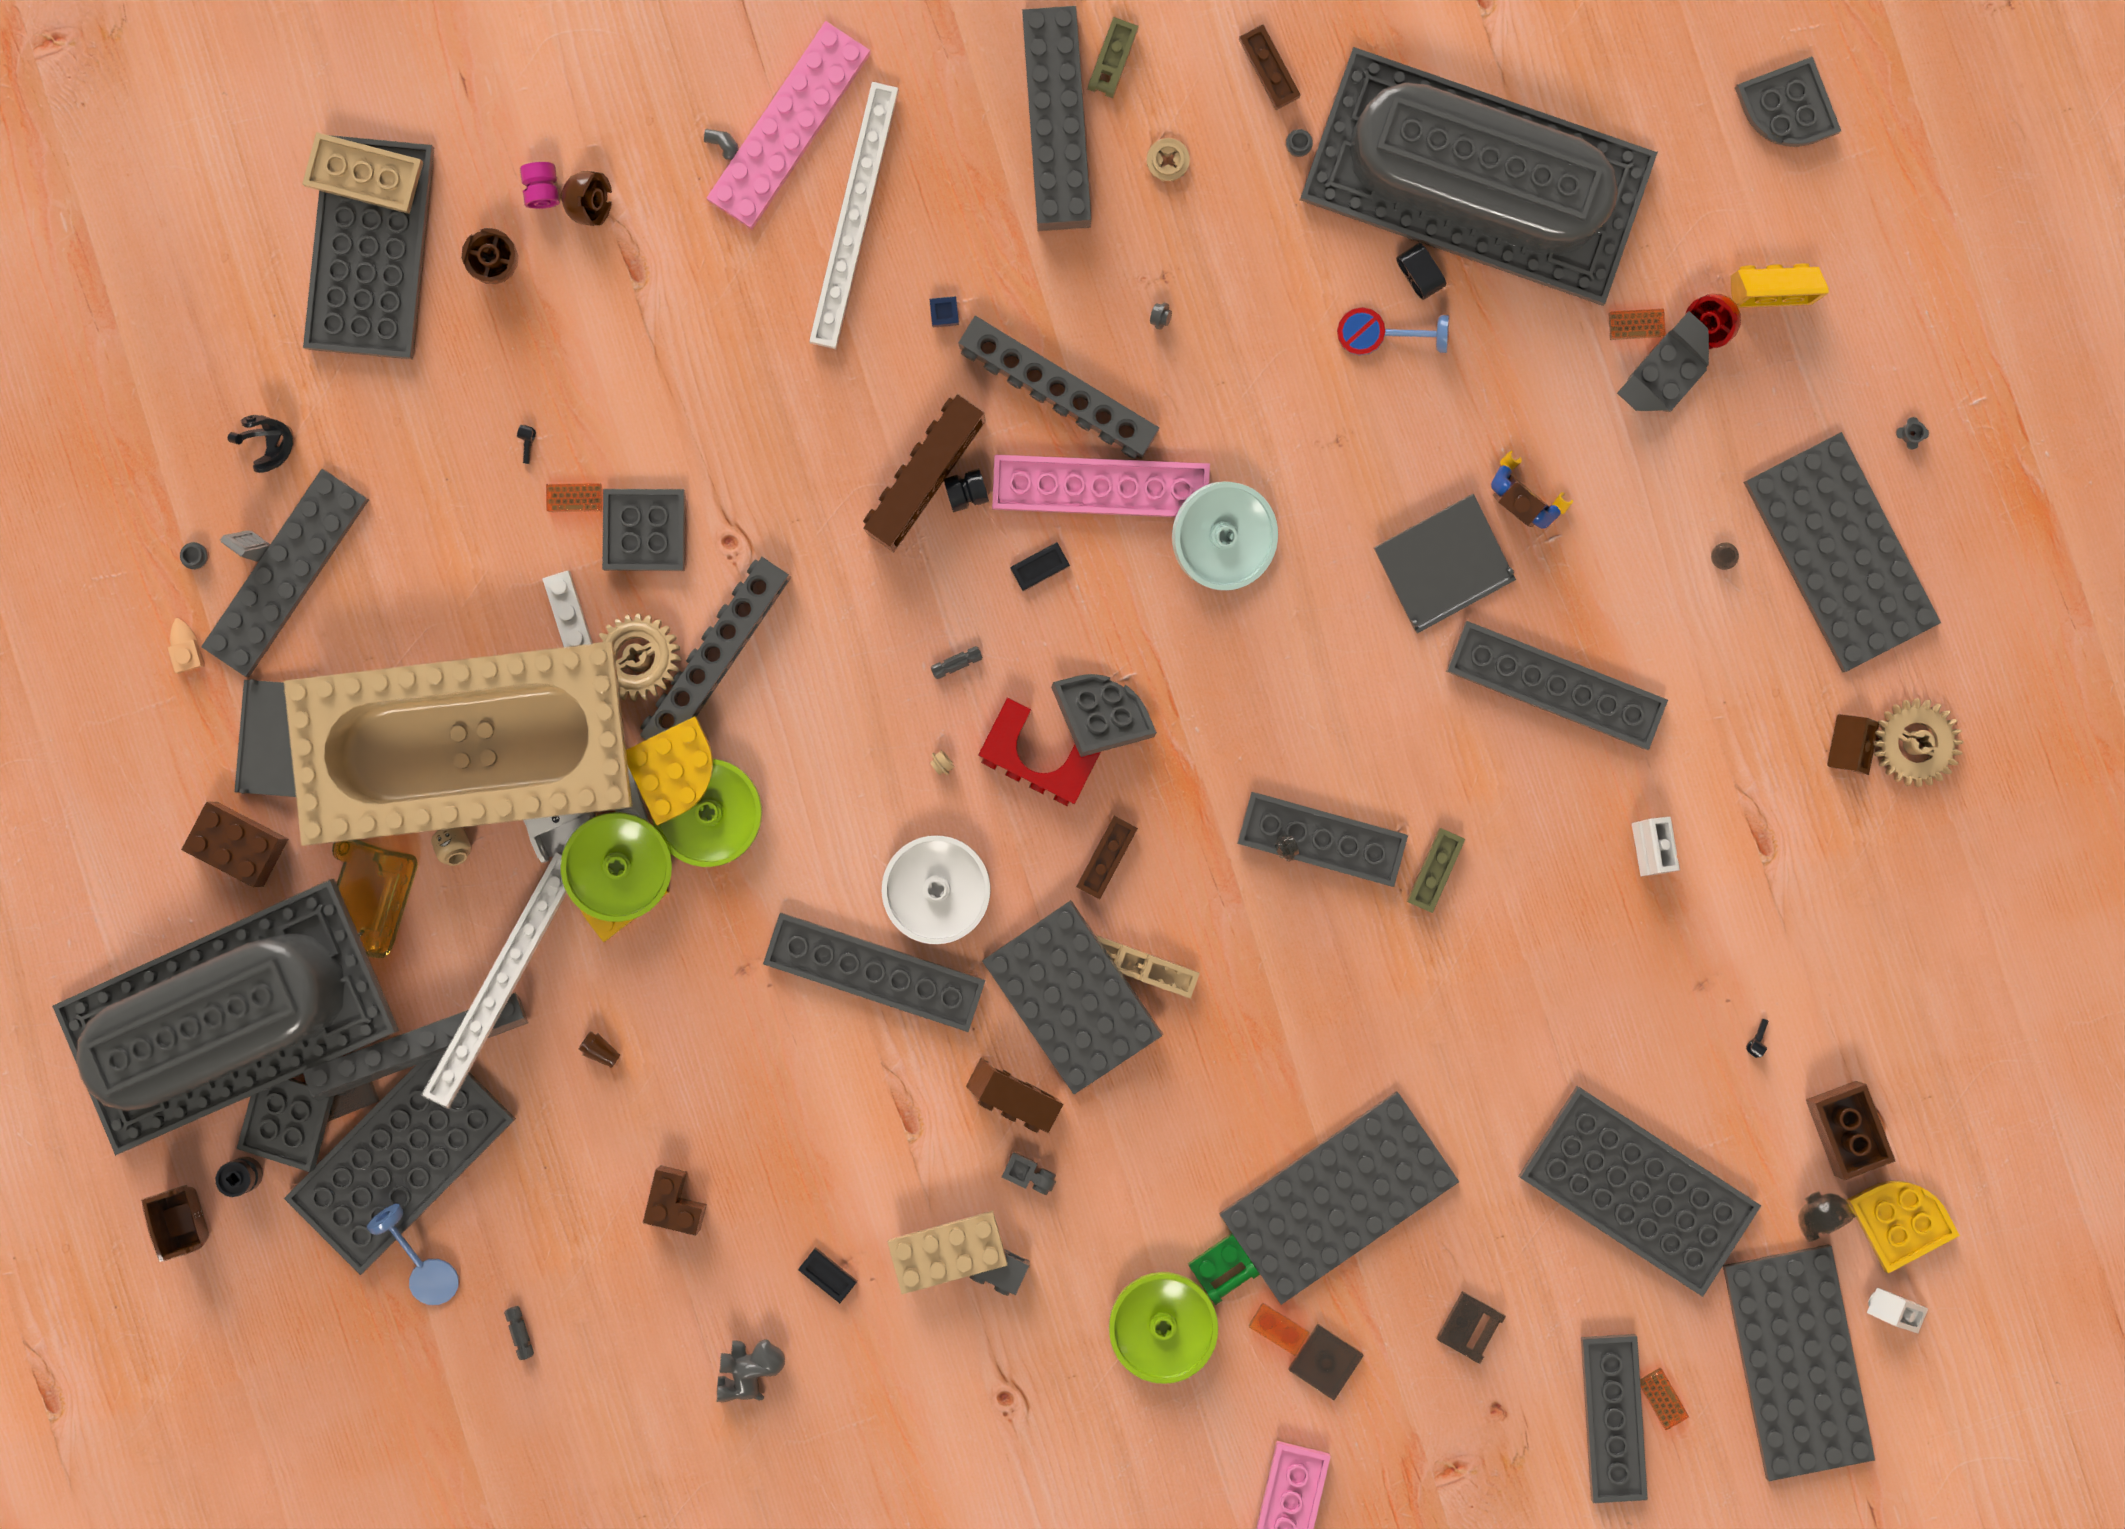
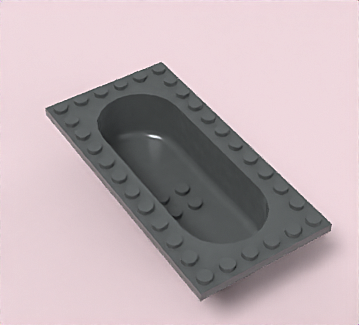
M1353 47L1300 201L1603 306L1609 295L1658 152Z
M329 879L52 1006L78 1066L80 1077L90 1094L115 1156L298 1076L304 1070L334 1060L399 1031L335 879Z

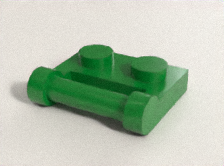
M1232 1233L1188 1263V1266L1215 1305L1222 1301V1297L1251 1277L1255 1279L1260 1275ZM1240 1262L1246 1267L1244 1270L1215 1289L1211 1282Z

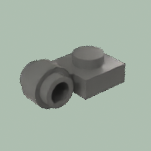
M1013 1152L1002 1175V1178L1025 1189L1029 1181H1032L1034 1184L1033 1189L1044 1195L1052 1191L1056 1183L1054 1180L1056 1175L1043 1168H1041L1040 1173H1035L1034 1171L1038 1163Z

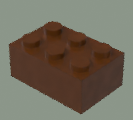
M206 802L181 850L251 887H264L289 839L219 802Z
M1854 1081L1806 1099L1834 1176L1847 1180L1896 1161L1867 1084Z

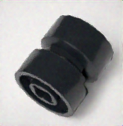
M980 468L968 471L963 479L958 475L943 479L953 513L967 509L969 502H972L974 505L989 502Z
M240 1157L219 1168L215 1177L216 1186L225 1196H241L259 1186L263 1178V1170L259 1162L254 1158Z

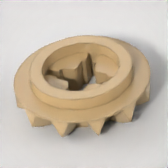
M1164 138L1158 140L1148 151L1147 167L1152 175L1162 182H1174L1176 179L1184 176L1189 167L1190 158L1188 150L1176 139ZM1176 153L1173 158L1174 166L1168 164L1161 168L1163 163L1161 156L1169 157Z

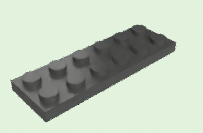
M1251 792L1237 844L1394 887L1408 835Z
M1637 1335L1581 1337L1591 1501L1593 1503L1648 1500Z

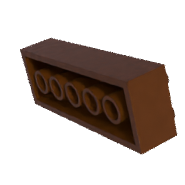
M958 394L954 399L949 398L941 409L943 414L939 421H932L925 432L927 434L925 441L922 444L918 442L910 453L911 461L907 466L903 464L894 476L897 480L892 488H885L879 497L881 503L876 511L871 509L863 520V523H865L863 529L866 533L893 553L943 484V479L947 478L986 422L984 412Z

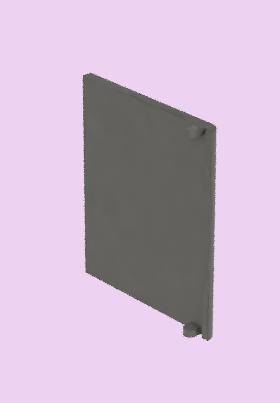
M1474 494L1467 496L1374 547L1416 633L1427 629L1516 580L1513 575L1514 570L1509 567Z
M244 680L234 792L296 797L284 682Z

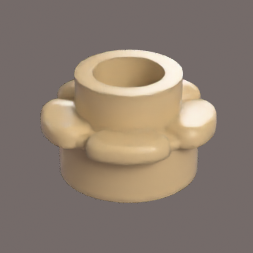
M942 750L936 755L932 754L934 760L930 763L939 775L943 772L949 775V771L955 767L950 758Z

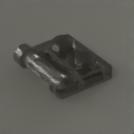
M1462 1291L1438 1334L1437 1340L1481 1364L1484 1358L1482 1354L1499 1323H1503L1506 1315ZM1485 1313L1490 1318L1472 1349L1466 1345Z

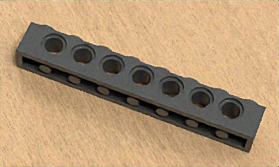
M974 316L958 342L963 356L971 361L978 359L985 363L984 368L994 375L1001 373L1008 377L1006 381L1015 388L1021 389V387H1024L1031 391L1029 395L1038 402L1043 403L1047 401L1054 405L1052 409L1061 416L1066 417L1070 415L1077 419L1075 423L1084 430L1089 431L1093 429L1100 433L1098 437L1107 444L1112 445L1114 442L1123 447L1121 451L1132 459H1135L1136 456L1142 459L1159 432L1158 426L977 316ZM991 342L996 345V350L991 354H986L981 350L983 344ZM1009 356H1014L1018 358L1019 364L1014 368H1009L1004 364L1005 359ZM1032 370H1038L1041 372L1042 378L1037 382H1031L1028 380L1027 374ZM1054 384H1061L1065 388V392L1060 396H1054L1051 394L1050 388ZM1084 398L1088 402V406L1084 410H1077L1073 406L1075 399ZM1100 412H1107L1111 416V420L1107 424H1100L1096 420V415ZM1122 426H1130L1134 434L1130 438H1123L1119 434V429Z
M761 557L759 561L755 559L747 570V573L750 574L744 583L739 582L733 590V600L729 605L724 604L717 614L719 620L714 627L709 626L701 638L704 642L698 650L696 648L693 649L686 660L689 664L683 672L679 671L674 676V681L671 682L673 687L668 695L664 693L656 703L658 709L653 717L649 715L640 727L643 730L640 734L642 738L647 740L668 730L662 725V719L667 714H672L675 719L672 727L698 716L792 578L789 574L764 557ZM757 581H764L766 583L765 592L760 595L754 594V584ZM743 603H749L751 606V612L746 617H740L738 614V607ZM728 625H733L736 629L735 636L731 639L723 637V629ZM713 647H718L721 653L720 658L714 662L709 661L708 651ZM702 669L705 673V679L702 683L695 684L692 679L693 673L696 670ZM681 692H687L690 696V701L686 706L681 707L677 702V697Z

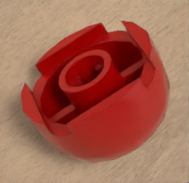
M1707 294L1694 300L1686 310V313L1690 311L1708 328L1709 349L1720 348L1728 344L1737 335L1741 326V313L1737 304L1730 297L1723 294Z

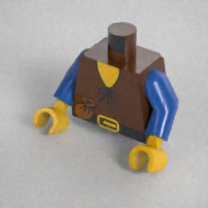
M1511 450L1500 460L1501 466L1492 480L1491 488L1495 492L1493 496L1502 506L1527 526L1533 527L1536 525L1541 529L1547 528L1560 514L1566 513L1573 500L1566 502L1562 498L1565 493L1561 492L1552 505L1549 506L1511 475L1512 470L1522 462L1521 457L1517 460L1513 459L1511 455L1513 451Z

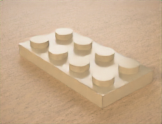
M316 132L302 184L311 189L410 214L423 161L414 157Z
M994 1211L892 1238L887 1241L901 1294L1008 1265Z

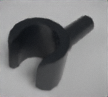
M520 425L517 438L525 440L523 445V463L530 464V449L536 437V431L530 426Z
M1762 1019L1757 1034L1746 1046L1748 1053L1755 1058L1762 1057L1767 1050V1047L1761 1043L1769 1022L1766 1019Z

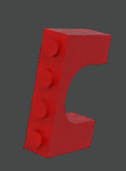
M1007 697L978 756L983 758L981 763L994 770L997 766L1007 770L1005 775L1017 782H1020L1021 778L1031 782L1029 788L1041 794H1044L1045 790L1055 794L1053 800L1065 806H1068L1070 802L1075 804L1101 752L1080 757L1074 744L1066 762L1057 770L1048 773L1030 770L1021 762L1018 756L1017 741L1032 710Z

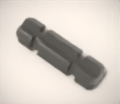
M977 646L972 647L966 653L961 652L944 660L942 664L939 662L932 665L931 671L934 677L940 679L946 676L948 672L951 674L969 666L971 662L976 663L982 660L983 657Z
M510 1307L505 1310L504 1314L507 1322H510L508 1327L514 1346L518 1348L516 1350L518 1359L525 1360L532 1357L534 1352L532 1345L528 1344L530 1339L524 1320L520 1318L522 1316L520 1307Z

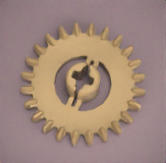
M639 613L636 614L633 621L629 615H626L624 623L616 619V627L613 628L607 625L606 628L609 633L599 634V637L603 640L602 643H614L620 697L623 700L626 699L628 693H630V697L634 702L637 700L638 693H640L644 700H647V691L649 690L654 696H658L656 687L659 686L667 690L664 679L674 681L669 672L679 671V668L672 664L674 661L681 660L680 656L673 654V652L680 650V646L671 644L677 637L673 634L667 635L671 630L669 626L660 628L662 625L660 619L652 623L653 618L651 615L646 616L643 621ZM641 638L650 642L645 646L635 643L628 645L623 651L622 658L617 660L620 647L628 640ZM655 653L654 662H653L651 668H650L649 670H647V669L650 667L651 661H652L650 655H652V654ZM640 654V661L636 663L635 655ZM629 667L635 672H646L636 676L628 675L622 672V670Z
M1918 698L1913 700L1912 705H1910L1908 700H1904L1902 702V709L1897 704L1893 705L1892 710L1894 714L1886 711L1884 716L1887 721L1879 720V726L1882 730L1875 731V734L1880 739L1875 741L1874 745L1880 747V750L1875 752L1874 755L1882 756L1883 758L1879 762V766H1888L1885 772L1886 775H1891L1895 772L1894 780L1896 782L1901 781L1904 777V784L1906 786H1910L1912 780L1916 787L1923 785L1922 780L1926 785L1931 786L1933 785L1932 777L1937 781H1943L1940 772L1951 774L1952 771L1947 765H1958V762L1952 756L1962 754L1961 751L1954 748L1956 745L1964 743L1962 740L1954 739V736L1961 733L1962 730L1951 728L1957 722V719L1947 721L1946 718L1950 711L1947 710L1939 713L1941 704H1936L1930 709L1931 700H1925L1922 705ZM1912 723H1919L1928 727L1933 735L1925 730L1908 732L1904 728ZM1898 740L1903 741V747L1907 753L1911 755L1927 754L1930 756L1929 759L1920 763L1909 761L1902 755Z

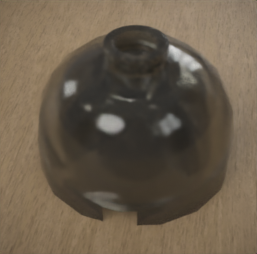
M1817 1191L1804 1198L1807 1203L1799 1211L1798 1224L1807 1242H1811L1820 1238L1819 1233L1830 1234L1848 1224L1856 1217V1214L1849 1203L1841 1196L1833 1193L1821 1195Z

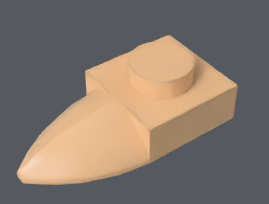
M176 618L171 628V646L168 647L174 671L180 674L203 667L204 662L193 631L185 622Z

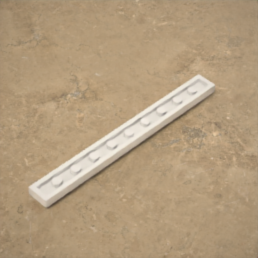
M876 82L871 84L809 340L811 344L837 349L899 93L897 87Z
M567 570L542 578L563 646L572 647L593 644L570 571ZM628 768L632 808L615 809V811L633 814L648 821L638 786Z
M555 853L424 1090L422 1096L448 1109L451 1106L567 893L561 877V854Z

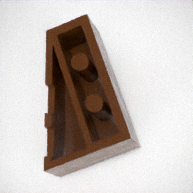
M980 1058L966 1085L979 1099L978 1104L990 1111L995 1107L1002 1111L1001 1115L1013 1122L1018 1118L1025 1122L1024 1126L1036 1133L1039 1130L1049 1133L1064 1105L1051 1094L1028 1082L1025 1083L1011 1076V1073L1005 1070L1000 1071L992 1067L988 1061Z

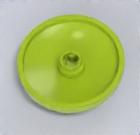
M713 759V774L702 799L689 811L659 826H656L654 819L653 823L654 827L665 839L670 853L679 860L700 867L720 866L734 861L753 844L761 827L762 803L756 786L747 774L731 763Z
M604 813L585 821L568 839L561 858L562 882L570 899L588 915L604 921H627L644 915L655 907L664 896L671 878V855L665 839L651 823L629 813Z
M1156 1272L1134 1280L1119 1294L1110 1314L1109 1335L1117 1358L1129 1372L1148 1382L1160 1384L1175 1383L1191 1377L1208 1362L1217 1343L1218 1320L1210 1298L1197 1283L1179 1274Z

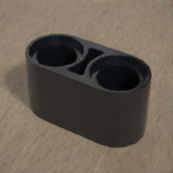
M1418 243L1396 257L1398 266L1420 299L1425 300L1447 285L1442 272L1423 244Z

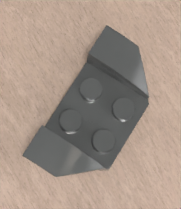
M1688 311L1628 377V381L1617 394L1635 411H1672L1707 371V366L1709 365L1708 328Z

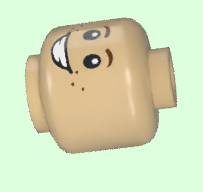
M462 827L438 830L432 836L431 843L436 857L444 864L450 866L459 865L467 859L471 852L470 842Z

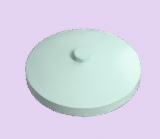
M1215 482L1196 490L1180 507L1172 529L1173 550L1182 570L1195 582L1216 590L1238 589L1247 586L1259 578L1270 565L1278 543L1277 521L1269 503L1253 488L1235 482Z

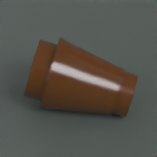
M591 1031L578 1048V1050L583 1052L582 1056L610 1068L614 1066L620 1057V1054L599 1033L594 1034Z

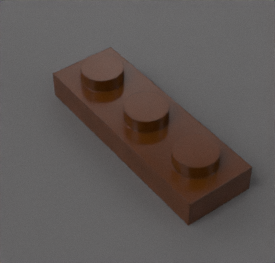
M1262 24L1239 36V41L1275 109L1278 110L1299 99L1301 94L1264 25Z
M1114 816L1076 887L1100 900L1138 828Z

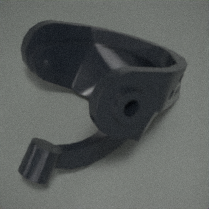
M250 415L241 419L242 426L245 428L262 425V429L249 430L240 434L234 432L228 434V441L238 445L245 439L265 436L266 452L264 456L253 462V470L256 473L268 472L281 466L287 460L293 446L291 427L264 415ZM281 435H282V436H283V440H282L280 446L277 447V444H278V442H279V439H280V437H281Z

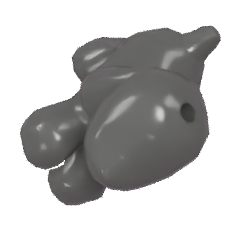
M764 1339L759 1341L753 1353L748 1355L746 1354V1346L742 1341L732 1340L731 1354L721 1353L719 1372L732 1373L734 1380L725 1376L718 1377L717 1402H727L734 1399L749 1400L753 1398L759 1401L763 1400L764 1396L759 1392L757 1378L761 1376H776L782 1371L785 1365V1355L782 1350L771 1344L769 1340Z

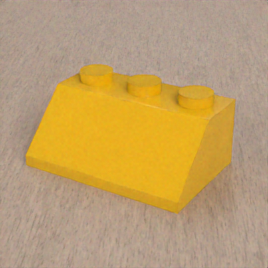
M1808 263L1795 264L1793 268H1783L1781 264L1766 266V269H1756L1754 265L1739 267V270L1731 275L1732 300L1737 304L1738 308L1813 305L1829 293L1828 285L1820 268L1810 267Z

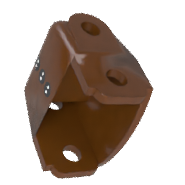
M184 1185L142 1199L146 1224L160 1262L194 1252L205 1245L209 1232L197 1192L193 1187Z

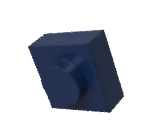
M956 296L929 299L933 328L959 325Z

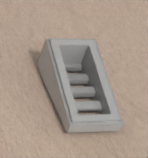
M253 531L223 535L220 539L221 543L239 556L256 562L260 561L270 546L268 542Z

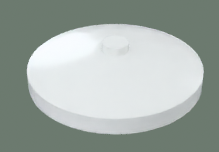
M946 836L922 837L903 846L888 863L882 881L883 904L892 923L909 938L927 944L950 943L970 933L983 918L990 900L989 875L981 858L965 843Z

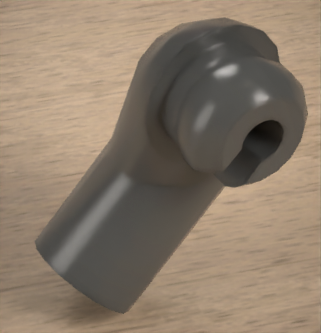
M705 129L704 142L718 144L723 150L722 156L725 159L732 160L739 148L731 134Z

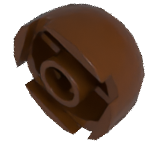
M581 171L570 176L561 192V200L566 214L579 224L588 226L602 225L608 218L612 202H607V192L612 193L611 185L608 178L599 172Z
M480 229V232L474 235L471 234L462 247L461 258L466 270L474 279L482 283L499 284L505 282L514 274L517 268L518 254L515 244L505 233L497 229Z

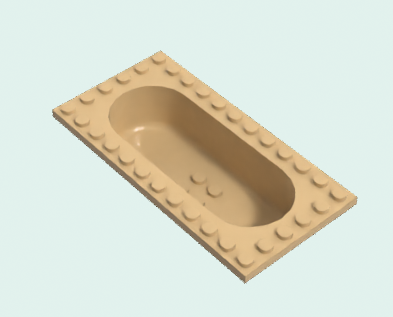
M613 642L284 681L302 846L632 808Z

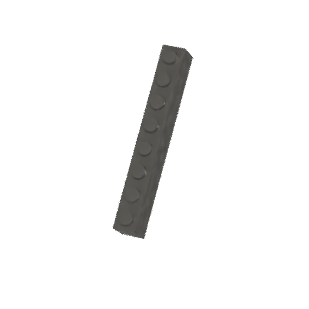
M516 993L511 994L488 1038L528 1024L521 999ZM469 1010L304 1070L303 1074L311 1097L320 1101L444 1055Z

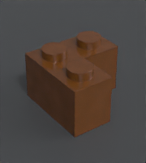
M662 1165L655 1170L643 1219L644 1224L694 1236L699 1233L707 1204L681 1198L687 1171Z

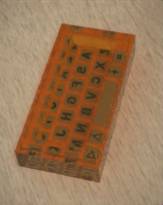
M1664 309L1611 311L1608 313L1610 340L1657 338L1666 335Z
M600 483L546 484V511H602V485Z
M1661 1368L1640 1379L1641 1389L1665 1430L1689 1418Z

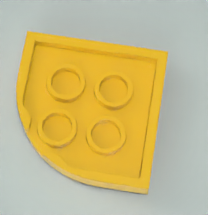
M692 717L626 749L627 766L656 826L689 811L705 795L713 774V755L697 717Z
M1904 1181L1882 1182L1846 1199L1883 1270L1888 1274L1960 1236L1940 1200L1928 1190Z

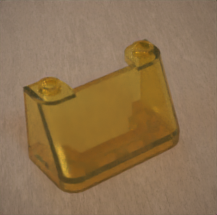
M364 839L334 842L332 846L333 856L335 859L343 862L337 885L368 957L384 958L391 952L417 870V859L412 854Z

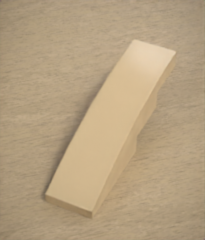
M1095 935L1122 974L1191 999L1200 974L1199 972Z

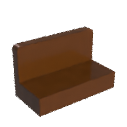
M1838 714L1827 766L1869 775L1875 748L1874 742L1877 738L1875 731H1878L1879 722L1866 717Z

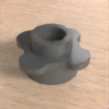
M1911 417L1903 428L1897 429L1896 436L1907 443L1908 449L1913 450L1918 447L1919 442L1928 438L1929 431L1917 418ZM1911 431L1915 432L1914 436L1910 434Z

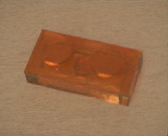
M1265 1303L1261 1304L1249 1324V1328L1294 1356L1297 1355L1310 1334L1308 1330Z

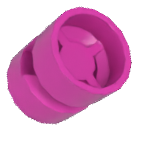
M533 162L522 165L520 167L521 182L527 187L523 190L525 207L544 209L559 205L558 187L553 185L557 181L555 165L550 162Z

